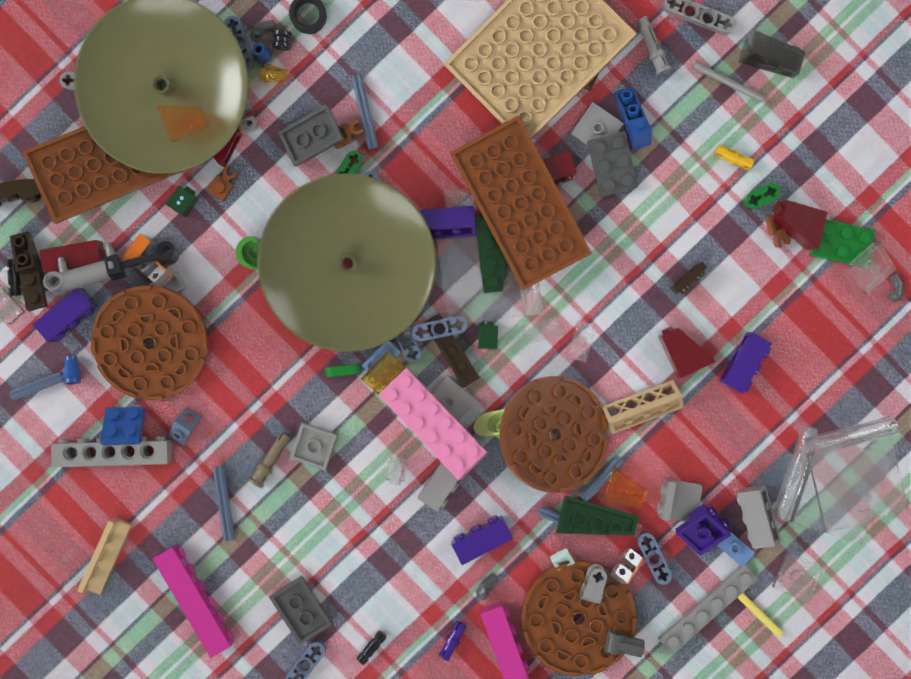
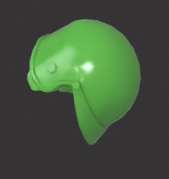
M249 236L243 238L237 244L235 254L241 265L249 269H258V251L261 238Z

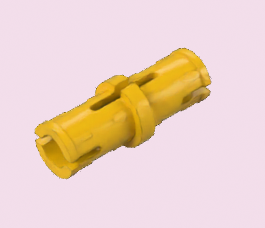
M721 144L717 146L714 152V156L728 161L730 165L735 164L750 171L755 161L740 154L738 150H731Z

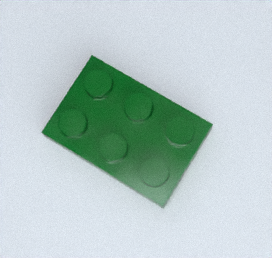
M826 219L819 250H810L809 256L868 268L876 230Z

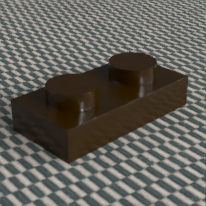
M703 262L697 263L670 287L674 294L686 292L691 287L689 284L694 279L698 281L704 276L705 273L703 271L707 266Z

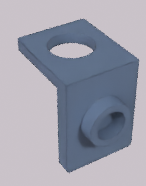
M185 408L173 422L168 437L185 446L191 431L202 417L192 410ZM184 416H192L194 418V422H186L184 420Z

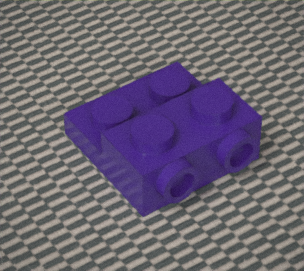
M705 503L689 513L690 519L675 529L676 534L700 556L731 536L730 524L725 517L719 518L716 509L713 506L708 507Z

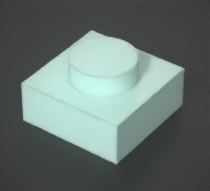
M567 548L550 556L555 568L565 562H570L567 566L575 563Z

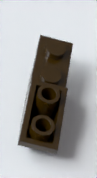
M18 179L0 183V207L3 206V202H14L20 200V198L30 203L41 200V193L34 179Z
M26 231L10 236L15 269L20 274L26 310L30 312L48 307L45 293L48 289L43 284L45 275L30 232Z

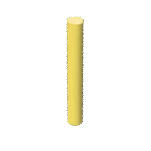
M744 593L737 597L777 637L783 634V631Z

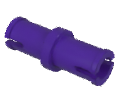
M457 620L455 621L450 634L445 638L446 642L438 654L439 657L446 661L450 660L456 646L460 644L459 640L467 627L465 624Z

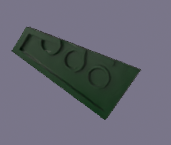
M474 217L483 294L501 292L504 286L507 260L484 217Z
M565 495L555 534L635 535L638 516Z

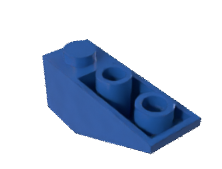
M631 87L615 92L626 135L632 149L635 150L651 145L652 129L634 88Z

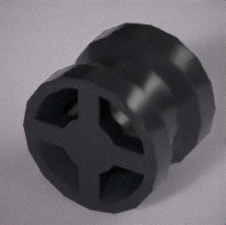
M285 30L273 31L274 42L272 43V48L282 51L291 50L290 39L292 38V33Z

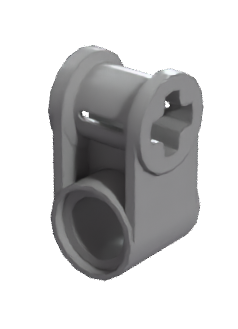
M594 563L588 567L584 583L581 587L580 599L597 604L601 603L607 574L600 564Z

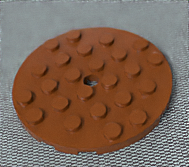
M142 285L121 291L103 305L94 320L91 350L98 364L97 368L114 388L128 396L147 400H159L176 395L191 385L204 367L208 354V335L204 321L197 309L185 297L171 289L155 285ZM146 338H153V348L146 346Z
M547 376L528 382L512 396L503 412L500 423V446L509 469L521 482L539 491L562 493L574 490L593 477L601 466L607 452V430H609L607 418L595 394L585 385L574 379ZM554 429L558 431V438L555 440L551 436V430Z
M574 560L575 563L567 566L570 562L559 564L556 568L552 566L539 575L532 583L523 601L521 621L528 646L539 661L548 668L564 675H594L607 670V667L618 662L624 656L623 653L615 655L604 651L608 630L619 631L625 634V636L630 637L635 635L637 622L635 604L628 588L610 575L611 570L602 566L607 574V580L601 603L597 604L580 599L581 587L584 583L588 567L594 564V562ZM582 613L584 620L580 623L573 620L574 616Z

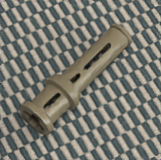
M280 432L266 457L257 464L258 468L253 476L248 478V481L259 488L264 487L263 483L268 475L272 474V467L291 437Z

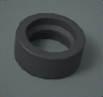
M293 0L290 5V20L301 33H317L326 24L327 13L321 0ZM308 3L315 5L319 10V19L312 25L300 23L297 19L299 7Z

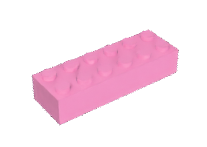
M406 368L379 394L383 401L458 480H462L489 453L409 369Z

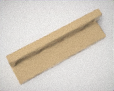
M674 380L602 406L612 434L684 408L682 395ZM671 387L674 391L670 395L662 394L665 389ZM649 395L656 397L651 402L645 401V398ZM631 402L638 403L637 407L633 409L628 408L627 405ZM614 408L620 410V412L614 416H610L608 412L609 410H612Z
M118 517L108 521L79 585L78 592L84 593L86 590H90L99 595L103 593L133 524Z

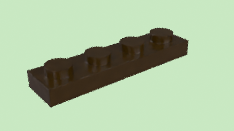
M438 313L424 323L441 320L443 317ZM437 323L434 327V331L437 334H443L446 330L445 325L442 323ZM430 324V325H427V327L429 328V329H427V330L429 331L430 335L433 337L434 335H433V333H432V331H431V324ZM454 335L434 339L463 388L480 378Z

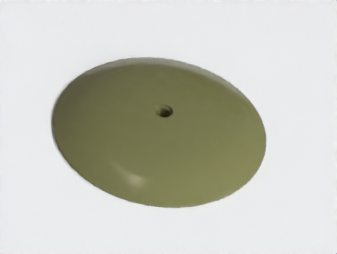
M127 0L103 15L87 34L76 61L74 94L85 128L98 146L108 155L136 170L158 174L176 173L203 164L214 157L230 141L242 120L246 108L248 73L242 50L233 33L215 13L193 0ZM166 81V88L161 90V84Z
M336 174L321 177L300 186L290 193L274 210L267 221L260 240L258 273L267 303L280 322L292 333L306 342L321 348L335 351H360L374 348L394 339L404 332L420 315L428 301L434 284L436 255L433 238L427 223L416 206L405 195L391 185L375 178L357 174ZM351 258L353 260L352 267L344 268L342 266L343 259Z

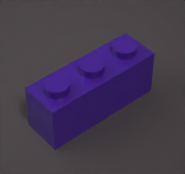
M473 206L419 210L429 227L433 239L476 236Z
M76 288L33 323V326L47 342L57 343L66 336L65 333L68 330L78 327L81 319L91 316L98 305L84 288Z
M746 332L718 382L738 393L744 394V392H747L752 385L751 379L761 369L760 364L763 358H767L772 343L753 332Z
M494 515L487 520L486 524L482 526L477 524L470 528V532L466 534L462 532L453 537L454 540L451 541V545L461 565L513 539L502 515L499 517Z

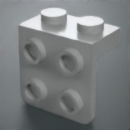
M664 478V483L661 484L660 488L661 501L657 506L658 516L666 521H670V518L683 521L689 520V513L700 505L702 486L696 483Z

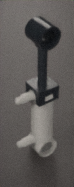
M162 241L156 246L155 253L123 261L118 254H115L112 245L107 244V257H103V261L71 270L67 269L64 257H59L58 266L60 273L55 271L48 273L43 279V284L54 295L59 296L65 294L68 290L108 279L115 281L126 278L125 269L155 260L162 261L166 265L175 264L179 259V252L171 242ZM167 250H171L168 256H164ZM60 280L59 284L53 287L54 283Z

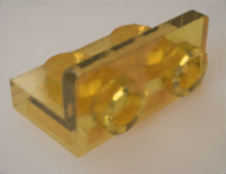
M387 351L361 379L379 395L403 372L405 366Z

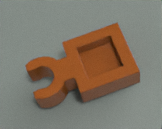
M354 120L349 127L347 123L339 125L345 140L335 145L336 149L354 142V135L361 136L365 133L363 129L356 131V126L361 124V121Z
M227 165L223 168V176L219 177L216 175L206 190L223 202L234 187L230 184L231 180H235L239 174L234 171L229 176L228 170L230 167Z
M775 215L765 217L769 236H775L773 240L774 246L782 247V239L784 244H790V238L786 235L785 230L773 221Z

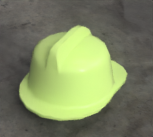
M505 409L490 411L479 416L474 423L475 433L481 437L495 436L500 439V423Z

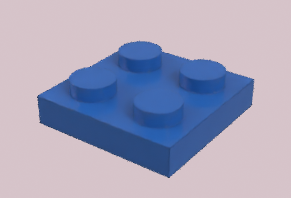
M144 407L106 408L100 443L102 445L141 444L146 409Z

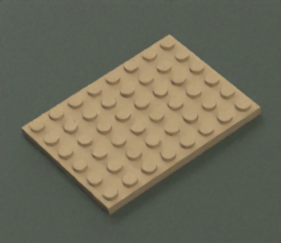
M507 0L444 63V66L501 124L519 115L530 138L533 139L636 37L637 33L603 0Z

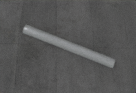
M697 61L693 66V69L760 103L765 97Z

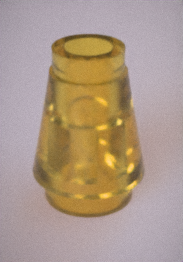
M265 63V65H260V80L264 81V83L287 81L288 69Z

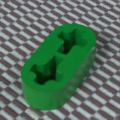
M357 151L349 152L336 171V174H344L347 169H349L348 174H357L363 164L362 155ZM357 155L359 163H354L352 167H349L352 162L350 157Z
M774 183L766 184L748 193L743 199L744 206L749 210L757 209L777 199L780 195V188ZM768 188H769L770 190H771V189L774 190V193H772V196H771V195H768V196L764 197L763 194L768 191ZM759 196L760 200L756 201L755 205L749 203L751 197Z
M361 364L325 368L326 377L362 373Z

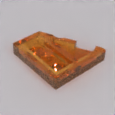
M156 106L172 142L209 127L200 107Z
M613 466L604 497L605 502L642 509L647 495L646 488L635 483L631 477H626L619 472L617 467Z

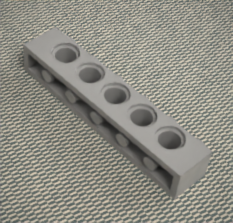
M142 436L141 444L102 445L100 438H96V441H89V438H78L77 442H70L69 438L58 439L57 443L51 444L52 467L169 464L173 462L172 439H166V436H154V440H147L146 436ZM148 445L153 447V455L147 452ZM110 446L116 451L114 456L109 452ZM129 446H132L134 448V455L129 454ZM91 447L96 450L95 456L90 453ZM72 448H75L77 451L76 457L71 453Z

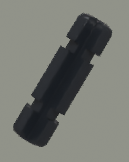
M8 259L6 262L7 267H9V270H7L8 285H10V288H8L9 295L20 296V274L16 272L14 259Z
M379 630L363 649V652L357 656V661L365 665L369 657L380 647V643L385 641L386 634Z

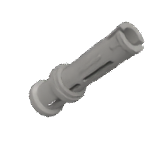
M648 16L640 18L636 23L649 50V60L655 66L656 76L663 75L669 72L672 66L668 64L665 57L666 52L661 49Z

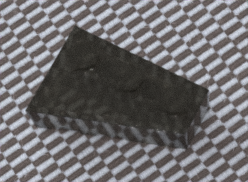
M755 30L744 41L738 63L794 78L800 73L806 51Z

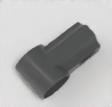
M608 630L604 651L615 655L623 653L642 657L645 649V641L643 639L625 636V634L619 631Z

